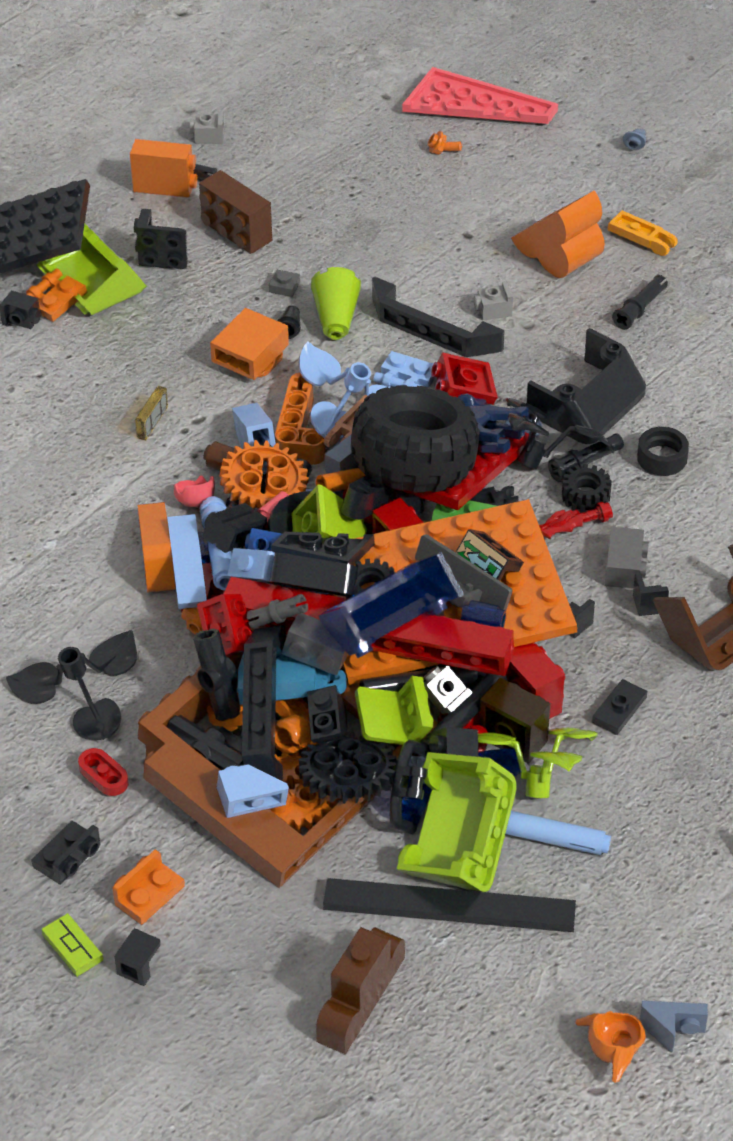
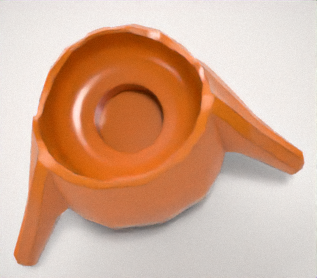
M612 1011L603 1014L594 1013L577 1019V1026H590L588 1040L593 1053L600 1060L612 1063V1081L614 1083L619 1082L633 1056L645 1041L646 1034L641 1022L634 1015L613 1013Z

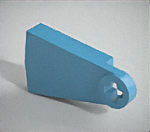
M244 652L238 668L240 705L243 704ZM276 656V700L307 697L308 691L333 685L337 686L340 694L346 690V675L342 670L336 676L288 656Z

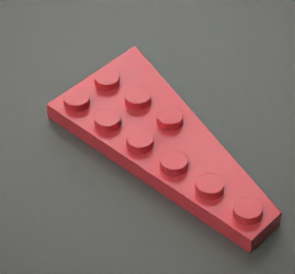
M432 67L404 101L402 112L549 124L558 112V103Z

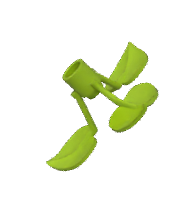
M572 727L548 730V734L557 735L552 752H531V757L540 758L544 761L543 765H530V771L526 770L522 752L515 737L499 733L478 734V742L507 745L514 748L521 769V778L526 779L525 796L549 798L553 765L556 764L570 772L575 764L582 761L581 755L558 752L560 742L568 737L576 739L588 738L590 741H593L598 737V732Z

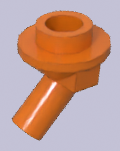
M442 131L436 134L433 133L427 144L429 152L438 155L443 151L462 150L461 142H446V135Z

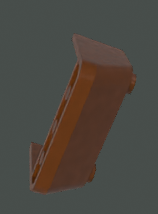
M731 544L728 549L733 558V544ZM733 576L730 578L727 586L732 603L699 627L685 597H656L653 599L670 639L710 670H723L733 663Z

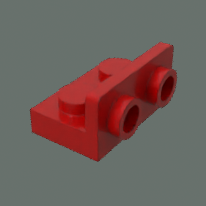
M221 594L198 603L197 608L202 629L209 630L213 628L219 630L226 657L244 652V644L252 634L247 620L246 605L242 595Z

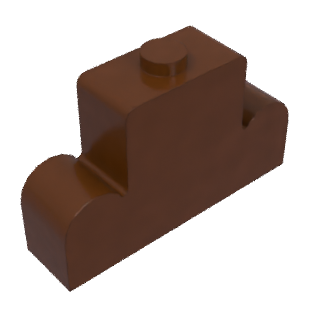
M362 927L359 928L331 973V999L323 1005L316 1022L317 1043L346 1055L405 959L404 939L376 927L371 931Z

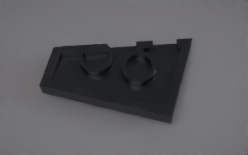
M284 532L271 547L274 553H285L355 565L375 545L374 534H364L363 539H349V534L338 533L337 537L322 538L320 533Z

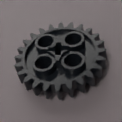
M351 732L348 737L341 736L335 739H328L325 742H316V746L308 744L307 751H302L301 758L299 759V779L303 780V787H309V793L318 792V798L320 799L328 795L330 796V802L341 798L342 804H345L348 799L358 803L361 797L370 801L371 794L380 797L381 790H390V784H393L397 756L393 755L392 748L386 749L385 742L377 744V741L366 740L363 735L356 738L354 733Z

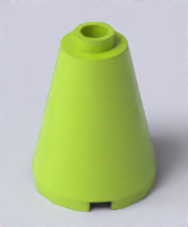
M330 267L327 268V272L320 274V271L314 274L311 278V290L324 335L330 339L339 340L349 332L361 290V280L355 277V272L350 269Z

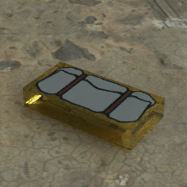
M162 386L156 387L135 418L138 439L146 441L167 410V388Z

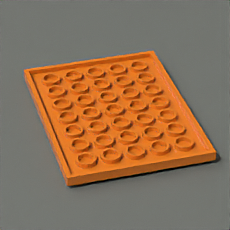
M529 499L374 534L375 545L359 560L362 564H365V559H370V563H374L375 559H380V565L384 561L387 562L389 567L392 566L396 573L397 588L402 585H413L440 599L444 605V616L448 618L473 621L478 624L513 630L514 647L577 633V623ZM468 529L483 531L521 559L524 564L519 572L506 570L500 582L512 589L506 613L500 615L480 601L464 608L456 607L447 598L431 591L427 585L419 581L418 577L421 569L427 568L415 559L421 536L427 534L456 552ZM370 582L362 585L361 588L372 590L380 587L381 584ZM334 595L336 597L346 598V596ZM390 602V607L396 608L395 602ZM350 646L343 663V668L348 685L359 683L360 679L404 673L438 665L439 663Z

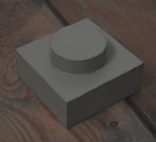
M276 269L269 283V293L293 297L300 283V274Z

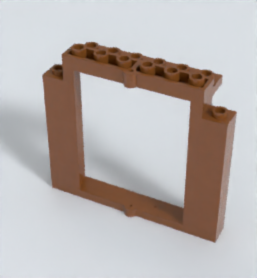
M243 652L227 657L233 662L237 670V679L233 681L235 690L238 688V668ZM200 666L192 677L189 675L184 678L177 690L172 694H166L155 709L151 712H145L139 719L138 739L146 745L143 778L265 878L280 888L376 796L371 794L370 801L361 797L358 803H355L352 799H348L345 804H342V801H340L304 836L270 809L227 818L217 790L218 772L221 770L167 728L169 720L175 715H182L197 724L208 714L207 707L210 705L213 708L209 693L201 687L198 681L197 672L201 669ZM346 678V690L340 695L346 705V710L359 719L355 691L359 688V683L348 685ZM433 719V728H434V727L438 724V722H436V721ZM390 743L396 748L393 751V755L397 756L398 759L403 745Z

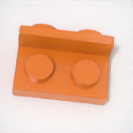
M155 849L148 856L142 857L129 873L117 879L113 886L115 906L143 925L185 887L184 878L162 863L161 853Z

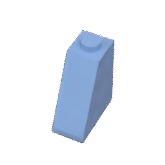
M258 403L232 408L235 431L242 449L244 442L253 446L254 440H257L260 446H264L265 441L269 442L270 447L276 444L272 421ZM263 461V474L267 472V461Z

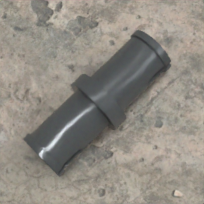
M298 594L295 597L282 601L273 600L267 606L248 611L247 620L259 617V619L248 623L251 628L257 629L260 626L273 622L279 624L288 617L306 613L308 611V604L296 607V604L306 601L304 595Z

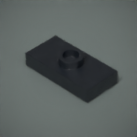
M622 679L592 717V723L618 735L647 698V690Z

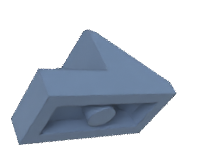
M642 1000L640 1022L643 1028L670 1052H673L675 1031L686 1034L705 1033L708 1004Z

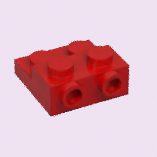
M443 352L438 361L434 362L431 375L437 378L435 390L447 392L452 397L469 394L474 398L485 399L487 404L494 405L498 396L488 362Z

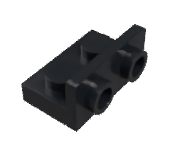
M72 820L31 859L32 867L61 885L68 877L73 876L77 872L79 866L88 857L93 856L98 851L101 845L98 827L91 825L88 829H85Z

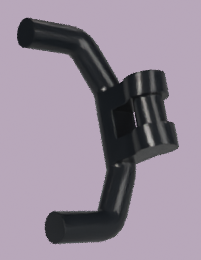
M415 740L406 741L401 748L396 763L390 797V823L393 828L408 834H414L417 830V825L414 822L402 819V799L423 800V779H426L428 769L422 767H409L408 765L413 753L426 757L427 753L430 752L428 745ZM409 778H411L410 788H407Z

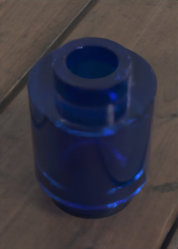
M471 600L469 605H464L461 620L504 628L506 610L500 609L499 605Z

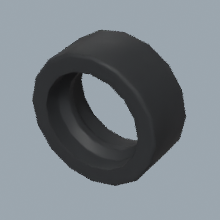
M661 426L650 428L642 433L639 438L637 461L644 470L654 475L669 476L677 474L687 464L689 442L686 436L679 430ZM656 446H667L678 453L667 457L658 456L651 453L648 449Z

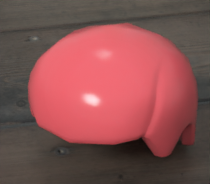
M199 476L196 481L184 480L174 485L175 498L187 507H200L204 500L214 496L215 493L213 476H210L209 482L203 476Z

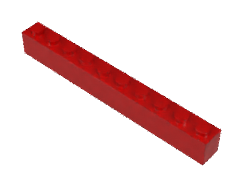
M231 577L224 591V594L242 595L246 605V615L248 611L267 606L273 600L282 601L302 594L306 601L296 604V607L308 604V611L303 614L354 633L350 645L352 647L500 676L506 675L514 651V632L503 627L488 626L473 621H462L446 616L420 613L415 610L409 611L388 605H378L361 600L336 597L331 594L325 595L304 589L262 583L247 578ZM297 615L286 618L282 623L277 624L273 622L266 624V626L283 625L285 627V634H288ZM259 617L248 619V621L251 622L259 619Z

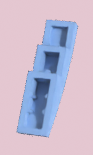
M195 514L167 517L178 608L197 607L198 603L207 599Z

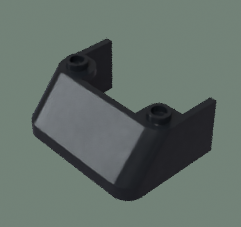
M588 328L586 330L584 361L602 371L583 389L566 383L550 391L531 380L527 383L526 403L543 411L547 415V419L539 417L540 421L561 433L568 427L576 424L604 435L645 397L646 383L626 347ZM570 433L568 437L582 444H593L598 441L583 434Z

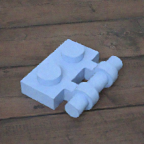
M391 351L381 366V373H375L374 382L390 388L397 385L425 386L429 388L435 379L431 375L434 363Z

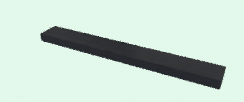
M327 878L323 901V910L574 932L576 900L334 878Z

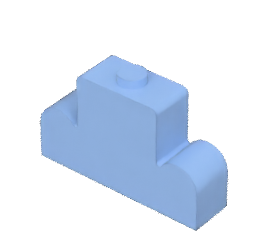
M233 548L227 577L247 578L252 581L272 584L270 583V576L275 553L265 550ZM310 591V592H315V593H320V594H325V595L327 594V593H322V592Z

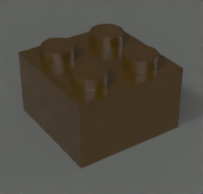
M500 677L480 700L479 725L483 726L487 733H499L515 737L519 743L524 762L529 764L534 758L530 756V753L539 752L548 741L551 703ZM494 745L517 758L514 748L507 745Z

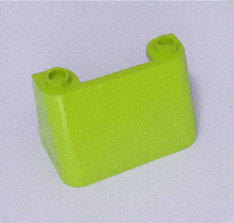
M86 224L84 225L81 250L47 259L36 264L44 274L47 272L51 273L58 268L63 274L58 279L59 281H62L68 275L86 285L87 293L83 297L79 294L75 296L78 300L75 305L84 315L88 312L91 315L97 314L140 294L147 287L133 269L122 258H119Z
M428 752L422 768L428 769L424 782L432 789L418 845L407 844L398 855L397 870L404 874L473 891L487 892L494 881L516 794L515 777L491 758Z

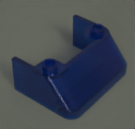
M442 552L405 566L324 611L318 617L326 630L349 656L356 654L357 658L373 650L371 645L376 642L375 640L421 614L429 611L432 616L448 608L446 602L460 598L464 593Z

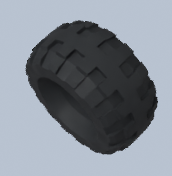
M397 385L393 388L385 387L379 389L376 393L369 394L364 399V402L361 403L354 416L350 448L359 469L366 476L372 477L373 481L381 485L384 484L399 491H413V493L444 491L447 487L452 488L460 484L467 477L469 471H472L477 457L480 429L472 409L469 406H465V403L456 396L452 397L447 392L429 389L425 386Z

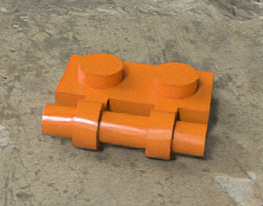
M58 268L51 273L47 272L42 277L41 282L36 286H31L26 291V295L38 298L41 316L52 322L78 301L75 298L77 294L83 297L87 293L86 285L68 275L62 281H59L58 279L63 274ZM48 288L51 289L47 294H43Z

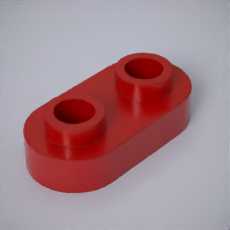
M90 748L80 754L78 759L80 773L102 793L108 796H117L126 791L129 785L127 771L105 751L98 748Z

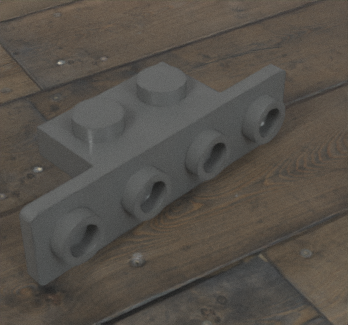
M429 535L421 536L415 559L427 568L421 569L418 577L419 581L427 585L431 591L447 598L456 607L464 608L480 601L500 615L506 613L512 595L510 587Z

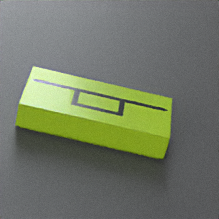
M68 913L41 929L43 937L76 977L103 961V954Z

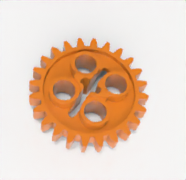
M254 440L253 446L244 442L243 449L235 446L234 453L227 452V457L223 458L219 477H221L220 485L224 486V494H231L230 501L239 500V505L246 503L253 509H259L281 491L289 495L306 491L309 477H306L308 470L303 468L304 461H296L297 453L288 454V447L280 450L279 443L270 447L268 441H265L264 446H260L258 441ZM263 461H267L265 493L262 494L260 491Z
M299 751L292 755L282 752V756L278 757L275 754V758L283 765V782L287 783L289 788L286 805L270 808V810L301 834V827L305 826L310 830L312 823L315 822L317 824L338 804L340 798L330 802V796L328 795L320 799L318 798V792L309 793V787H303V780L299 779V759L301 758Z

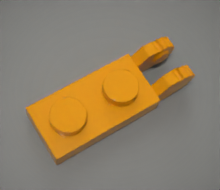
M620 211L608 223V231L651 248L655 254L660 256H666L670 251L669 248L675 247L678 243L677 237L663 230L662 227L625 211Z

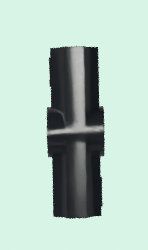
M213 628L202 630L196 633L193 639L201 669L197 672L198 681L201 687L209 693L215 718L221 721L233 719L240 715L239 711L241 710L233 683L237 679L236 667L226 657L219 630Z
M175 715L169 720L167 728L218 769L224 770L229 766H244L242 752L227 744L225 737L218 730L210 727L204 730L182 715Z

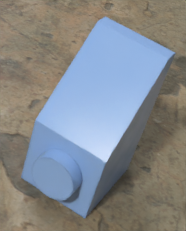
M250 765L229 766L218 772L217 790L227 818L286 805L289 789L287 783Z

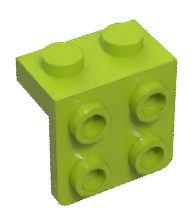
M411 676L399 692L359 687L355 691L362 735L366 740L403 745L408 740L420 742L433 728V717L430 715L428 693L425 690L423 677Z

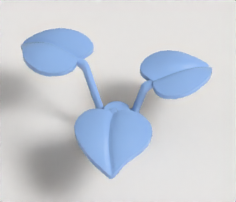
M307 342L301 351L299 370L302 377L310 384L322 386L327 381L328 384L332 385L345 377L344 384L347 391L338 407L330 402L323 401L315 404L310 412L311 423L317 433L323 438L326 437L328 432L335 426V423L346 413L342 409L351 393L360 392L364 388V395L368 396L371 393H376L379 389L387 387L379 384L369 387L371 371L364 363H354L351 368L348 367L345 372L341 373L339 362L332 355L316 348L310 342Z

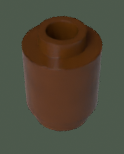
M217 441L208 445L203 455V459L206 460V466L220 471L223 458L227 457L228 451L234 453V447Z

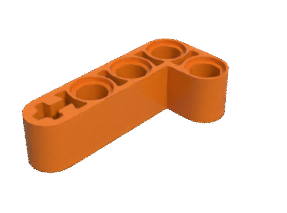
M299 372L292 375L289 380L275 431V443H279L280 450L288 447L289 455L297 453V459H304L311 465H316L325 460V438L319 435L315 429L307 428L314 401L313 385L307 382Z
M165 502L137 505L147 593L175 590Z

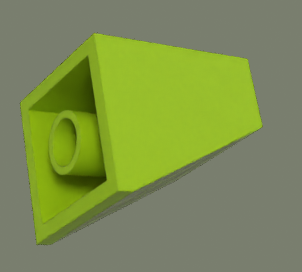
M319 484L292 512L293 532L320 533L322 538L337 537L338 533L349 534V539L363 537L367 532V528L364 525V519H353L342 514L340 509L344 499Z

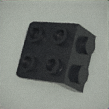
M142 208L139 218L134 220V233L137 235L135 252H138L139 266L186 269L188 266L186 230L183 228L152 226L151 209Z

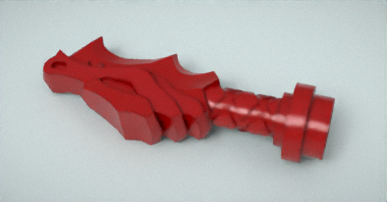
M599 502L595 510L592 509L587 512L580 513L578 510L556 511L539 527L543 537L551 540V537L556 533L572 532L575 527H583L584 522L587 523L597 519L601 520L602 523L607 522L610 518H613V512L608 502Z

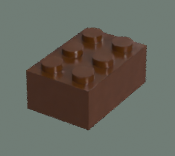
M222 170L199 183L201 220L206 226L211 227L220 233L221 236L226 237L250 254L272 242L271 202Z

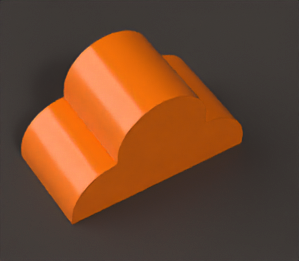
M594 190L544 217L511 237L521 253L529 258H538L546 271L556 278H563L604 251V237L597 224L602 217L600 199Z

